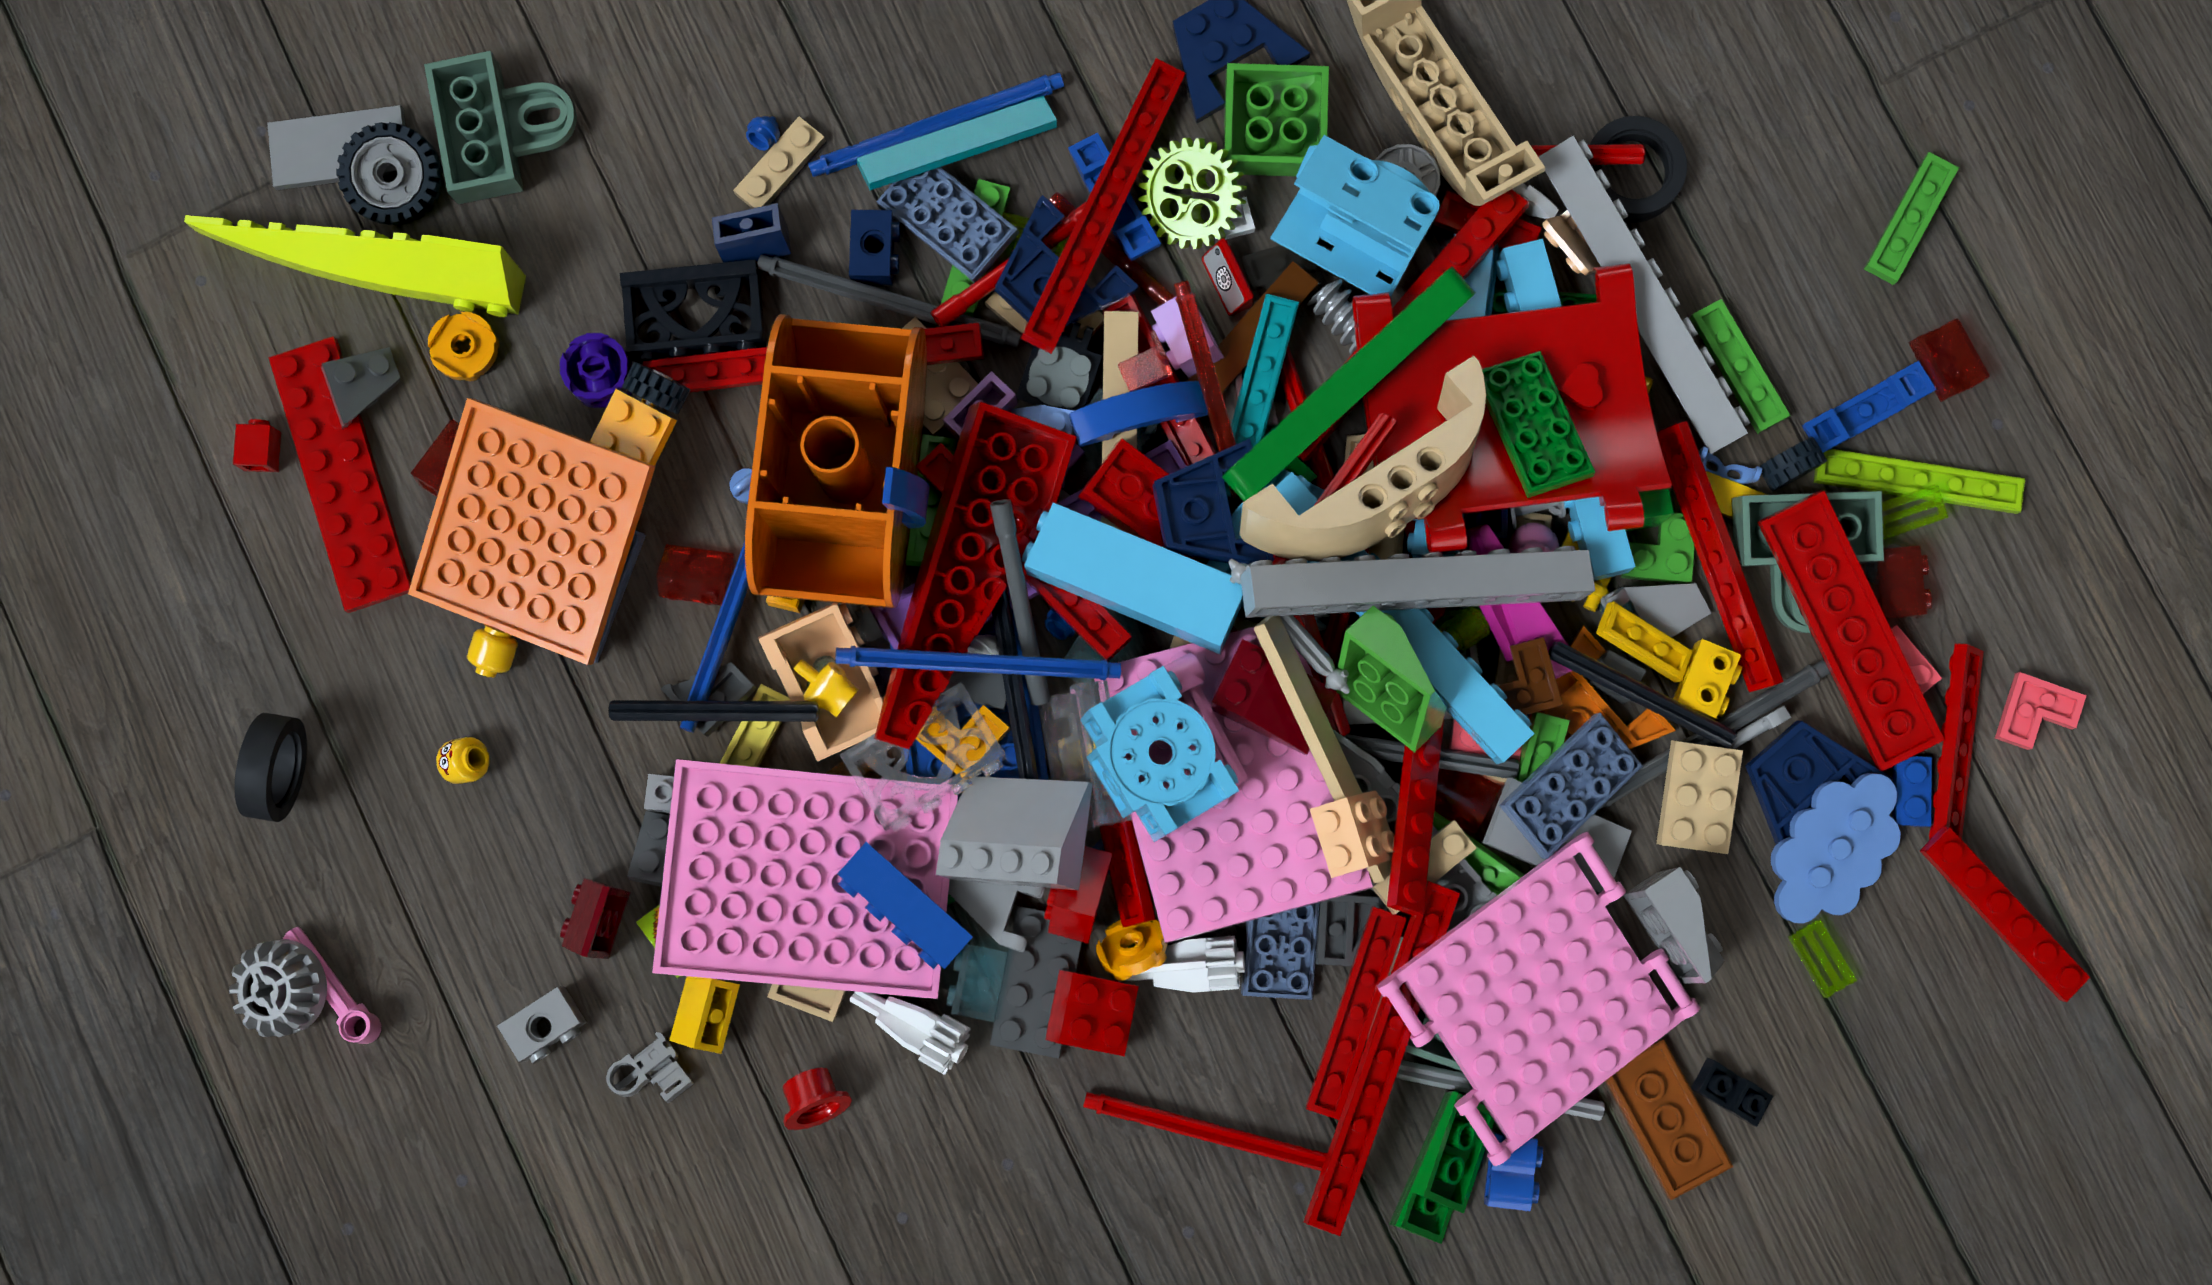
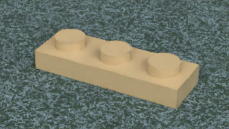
M799 116L779 138L777 143L769 149L733 190L735 195L752 209L770 205L826 142L825 137Z
M1455 820L1448 823L1431 838L1427 881L1435 883L1476 849V846ZM1390 875L1385 881L1375 883L1372 887L1386 907ZM1387 907L1393 915L1399 912L1398 910Z

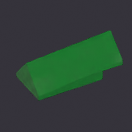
M1454 1091L1445 1092L1389 1223V1225L1442 1244L1452 1211L1455 1210L1463 1214L1465 1212L1486 1149L1465 1115L1461 1116L1455 1108V1103L1464 1095ZM1479 1103L1477 1109L1492 1130L1495 1121L1486 1107Z

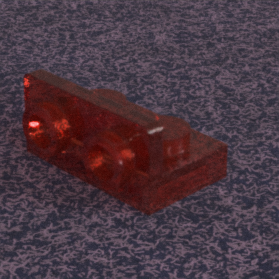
M1439 768L1434 811L1450 821L1455 820L1460 828L1476 833L1501 786L1479 774Z

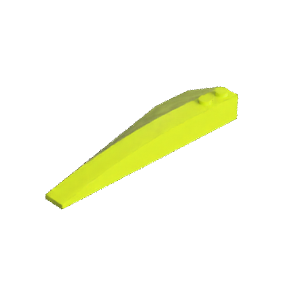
M185 215L184 222L200 234L254 256L321 278L393 295L453 304L455 309L465 312H473L474 308L485 309L488 314L498 317H507V313L519 315L526 275L502 246L432 235H422L421 241L410 238V235L407 233L395 232L393 233V238L389 239L387 236L371 230H363L360 232V236H355V232L346 228L298 224L296 230L286 228V225L274 222H269L268 229H266L264 226L250 220H239L237 226H233L231 221L224 218Z

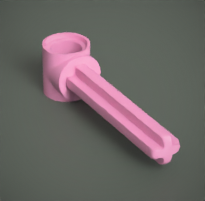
M1189 653L1165 665L1164 667L1167 672L1172 671L1177 676L1182 686V690L1179 692L1185 704L1196 710L1208 724L1215 743V761L1221 760L1224 766L1226 764L1231 766L1239 781L1236 786L1244 783L1248 779L1247 774L1200 688L1205 682V674L1196 656Z
M300 927L288 931L283 939L297 941L305 945L319 959L327 981L326 1000L339 1016L336 1023L339 1026L341 1037L348 1042L369 1044L375 1041L381 1032L379 1018L370 1013L363 1003L356 1004ZM363 1018L366 1022V1029L358 1037L355 1034L354 1026L359 1019Z

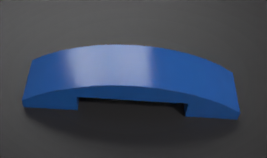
M1098 132L1068 147V151L1089 193H1091L1110 154ZM1128 193L1111 232L1125 254L1132 261L1160 247L1161 243L1146 216L1141 214L1131 194Z
M1917 361L1834 409L1832 408L1806 422L1802 427L1809 438L1814 437L1822 452L1825 453L1886 420L1937 389L1921 363Z
M1187 381L1147 387L1113 396L1075 410L1069 414L1075 436H1077L1078 445L1082 447L1110 440L1117 433L1173 419L1178 423L1206 416L1209 414V410L1199 381Z
M886 467L882 504L890 510L903 511L902 523L907 528H920L926 523L930 486L924 479L912 473L894 467Z

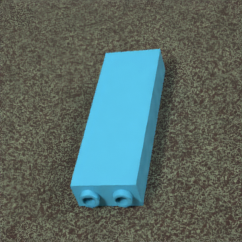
M1056 503L1052 504L1049 512L1043 511L1037 523L1036 530L1040 532L1035 543L1029 542L1023 553L1022 561L1025 562L1024 566L1027 575L1221 655L1243 604L1242 586L1238 583L1233 584L1230 581L1231 575Z

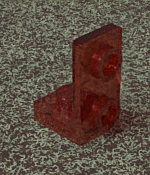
M455 420L448 422L411 472L417 484L436 497L438 496L459 423Z

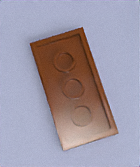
M1660 1039L1605 1081L1669 1200L1679 1197L1733 1167L1664 1039Z

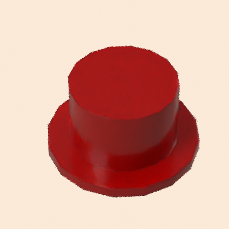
M821 1067L804 1071L795 1075L783 1085L782 1090L790 1108V1111L784 1116L783 1123L789 1130H801L820 1125L844 1112L850 1106L852 1098L848 1092L836 1090L827 1068Z

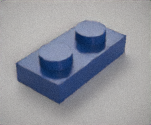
M1912 756L1893 766L1892 782L1897 791V802L1892 810V818L1898 826L1931 827L1932 757Z

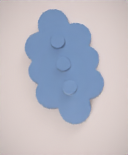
M1866 773L1859 776L1851 786L1840 781L1822 783L1812 796L1811 808L1798 811L1793 816L1790 822V837L1781 840L1771 853L1773 872L1782 880L1774 896L1776 910L1782 918L1793 923H1806L1813 920L1821 910L1832 915L1849 913L1856 907L1860 899V888L1873 885L1879 879L1882 870L1881 859L1890 856L1897 850L1901 835L1898 824L1889 816L1897 802V791L1894 783L1888 777L1877 773Z

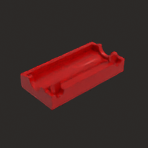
M1121 438L1103 460L1099 469L1087 482L1078 497L1091 503L1098 513L1122 531L1164 548L1152 486L1154 481L1169 474ZM1183 555L1202 564L1206 561V559Z

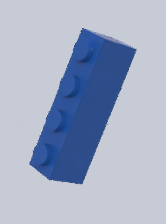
M867 842L837 873L842 878L838 885L853 898L858 893L869 902L865 909L880 922L884 917L890 920L895 925L891 932L906 945L911 941L917 944L922 949L918 956L933 969L938 964L945 969L973 938L971 934Z

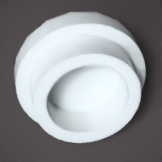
M996 635L975 636L967 649V653L999 655Z

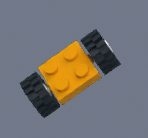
M634 362L622 387L644 399L640 401L623 391L615 389L590 442L655 466L677 422L676 419L655 409V406L658 405L679 415L691 389L659 371Z

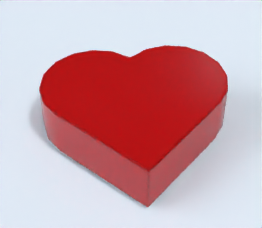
M1589 363L1577 365L1560 388V395L1581 409H1595L1603 398V391L1597 384L1599 379L1597 369Z

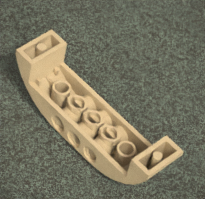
M1347 0L1362 44L1387 93L1423 149L1435 159L1441 175L1464 200L1474 206H1481L1545 171V166L1528 141L1518 146L1514 144L1422 7L1421 0Z
M1472 356L1445 374L1437 409L1446 418V422L1301 515L1295 512L1273 484L1269 485L1243 502L1239 533L1241 538L1257 549L1278 557L1320 561L1328 557L1343 558L1363 551L1387 536L1389 538L1397 536L1411 520L1415 518L1420 520L1432 512L1435 505L1445 498L1460 482L1470 464L1485 411L1486 390L1480 362L1475 356Z

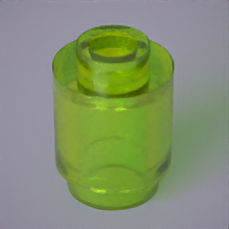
M1471 606L1442 624L1440 630L1441 633L1443 631L1448 632L1459 645L1456 649L1460 653L1465 652L1481 641L1490 632L1489 625L1482 611Z

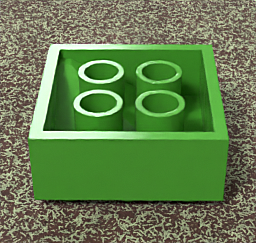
M1227 63L1224 149L1228 150L1226 161L1231 159L1238 161L1232 169L1233 172H1243L1244 175H1297L1309 146L1318 145L1324 135L1327 136L1329 66Z
M1373 605L1345 631L1337 669L1348 671L1347 684L1350 692L1345 694L1340 690L1336 691L1413 752H1416L1442 726L1447 707L1434 690L1402 627L1391 615L1383 613Z

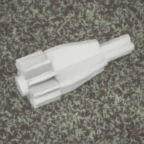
M1235 936L1188 939L1167 946L1165 951L1167 958L1161 966L1152 967L1143 973L1133 975L1129 979L1119 982L1153 979L1154 987L1186 992L1239 989L1240 973H1245L1244 952L1238 951Z
M855 991L850 997V1002L877 1017L875 1023L903 1047L917 1055L920 1054L919 1061L942 1074H946L948 1069L951 1070L954 1062L959 1064L967 1052L968 1045L965 1044V1041L969 1038L970 1034L968 1033L971 1029L948 1015L943 1014L941 1017L930 1010L891 996L886 1000L876 993Z

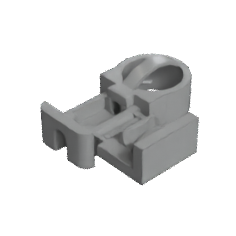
M659 1032L655 1033L658 1037L657 1040L635 1057L628 1054L621 1060L613 1063L606 1075L609 1088L615 1094L623 1097H631L637 1094L650 1081L653 1085L657 1082L663 1090L660 1095L668 1104L694 1083L677 1061H671V1056L675 1060L678 1059V1053L666 1037ZM628 1065L635 1067L632 1073L614 1085L613 1077L619 1068ZM638 1077L636 1084L631 1089L619 1091ZM681 1081L679 1085H677L669 1093H666L668 1089L674 1086L677 1082Z

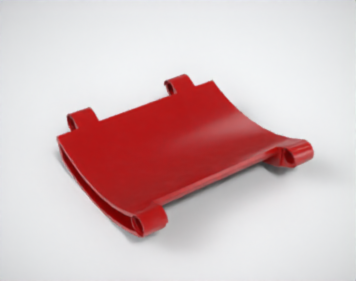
M1629 263L1593 268V270H1596V302L1446 320L1363 396L1367 431L1379 414L1382 413L1390 415L1397 422V427L1372 460L1373 467L1447 421L1437 409L1445 374L1472 356L1477 358L1481 369L1541 351L1558 391L1573 369L1581 363L1593 365L1599 373L1597 384L1603 391V398L1595 409H1581L1562 397L1594 467V476L1527 498L1485 404L1483 420L1467 470L1452 491L1435 505L1430 514L1423 518L1429 553L1466 549L1467 534L1462 514L1599 497L1600 506H1604L1607 531L1642 528L1644 525V510L1639 492L1671 488L1672 482L1660 448L1648 397L1639 341L1634 277ZM1388 292L1353 296L1352 307L1357 352L1393 320L1391 299Z

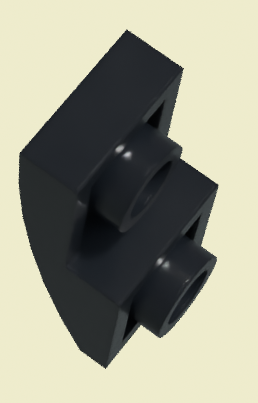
M1707 1058L1691 1087L1698 1094L1755 1127L1758 1126L1773 1098L1771 1094L1756 1084L1738 1076L1710 1058Z

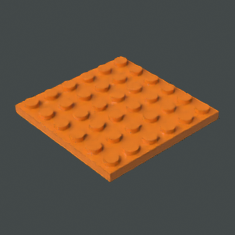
M467 398L408 595L583 664H594L656 466L479 400Z

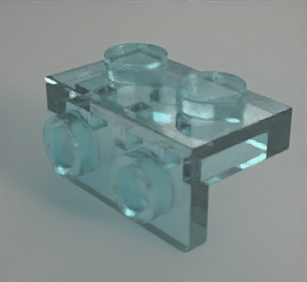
M969 944L965 945L964 951L961 950L955 957L953 970L959 971L957 986L950 985L946 1004L947 1006H952L951 1014L991 1022L995 1021L1008 952Z

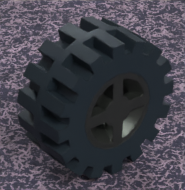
M1811 437L1760 465L1762 467L1761 474L1773 492L1827 462V459L1814 437Z

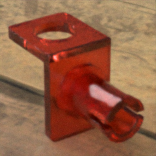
M1155 330L1150 331L1154 344L1153 348L1118 364L1129 392L1162 385L1163 379L1173 375L1169 360Z

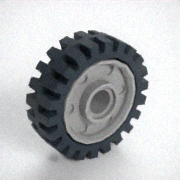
M380 122L375 123L374 126L367 125L361 128V132H355L350 136L352 140L349 143L345 142L342 147L344 152L338 157L339 169H336V176L339 178L340 182L338 185L344 194L343 197L356 212L373 222L398 225L412 223V220L422 218L426 211H430L433 208V202L435 199L438 200L441 194L439 189L443 186V179L441 178L443 169L437 152L421 134L404 125ZM389 166H395L397 169L396 179L386 183L383 179L384 170Z

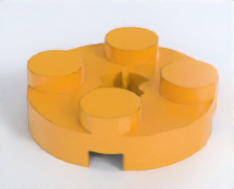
M460 312L461 314L444 316L435 323L428 336L431 361L441 373L449 378L475 381L486 373L495 362L499 340L487 321L475 313ZM467 338L470 339L471 343L469 345L471 347L469 351L457 354L455 351L459 349L455 347L458 340L464 342Z
M1121 920L1110 925L1105 930L1107 936L1103 939L1102 943L1098 940L1096 945V952L1103 968L1107 972L1112 973L1116 980L1124 981L1152 967L1161 966L1167 958L1165 951L1168 943L1164 942L1159 921L1152 920L1153 922L1149 921L1122 928ZM1135 943L1134 947L1128 948L1129 945Z

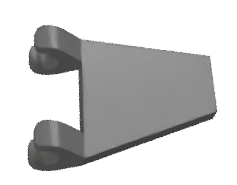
M1696 583L1621 587L1600 599L1604 609L1607 603L1613 601L1621 606L1629 602L1635 615L1670 637L1677 635L1711 614Z
M950 879L948 893L999 945L1024 952L1027 940L1022 936L1006 932L1005 929L1018 891L1035 898H1042L1045 888L964 882Z

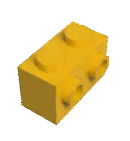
M1701 639L1694 643L1693 653L1682 682H1679L1673 699L1715 720L1717 716H1723L1729 704L1730 698L1725 695L1729 685H1734L1741 673L1742 666L1738 665L1741 654Z
M686 976L669 1041L693 1049L722 1054L740 984L723 979Z

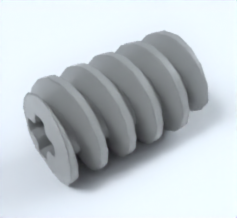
M1339 279L1323 287L1311 298L1307 305L1310 306L1316 303L1313 313L1317 316L1326 313L1322 323L1326 326L1335 323L1331 333L1335 336L1344 333L1340 343L1343 346L1353 343L1349 349V353L1352 355L1357 349L1352 302L1348 301L1352 290L1348 289L1340 292L1339 288L1343 280Z

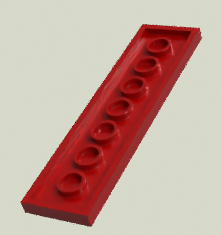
M332 336L268 357L345 612L351 613L408 594L411 585L410 575L361 415L359 414L354 418L348 427L342 428L321 369L322 363L343 358L338 340Z
M1820 490L1758 521L1759 527L1876 768L1882 772L1944 741L1945 739L1825 491Z

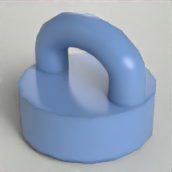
M749 468L735 472L729 483L730 491L734 498L745 504H748L752 469Z

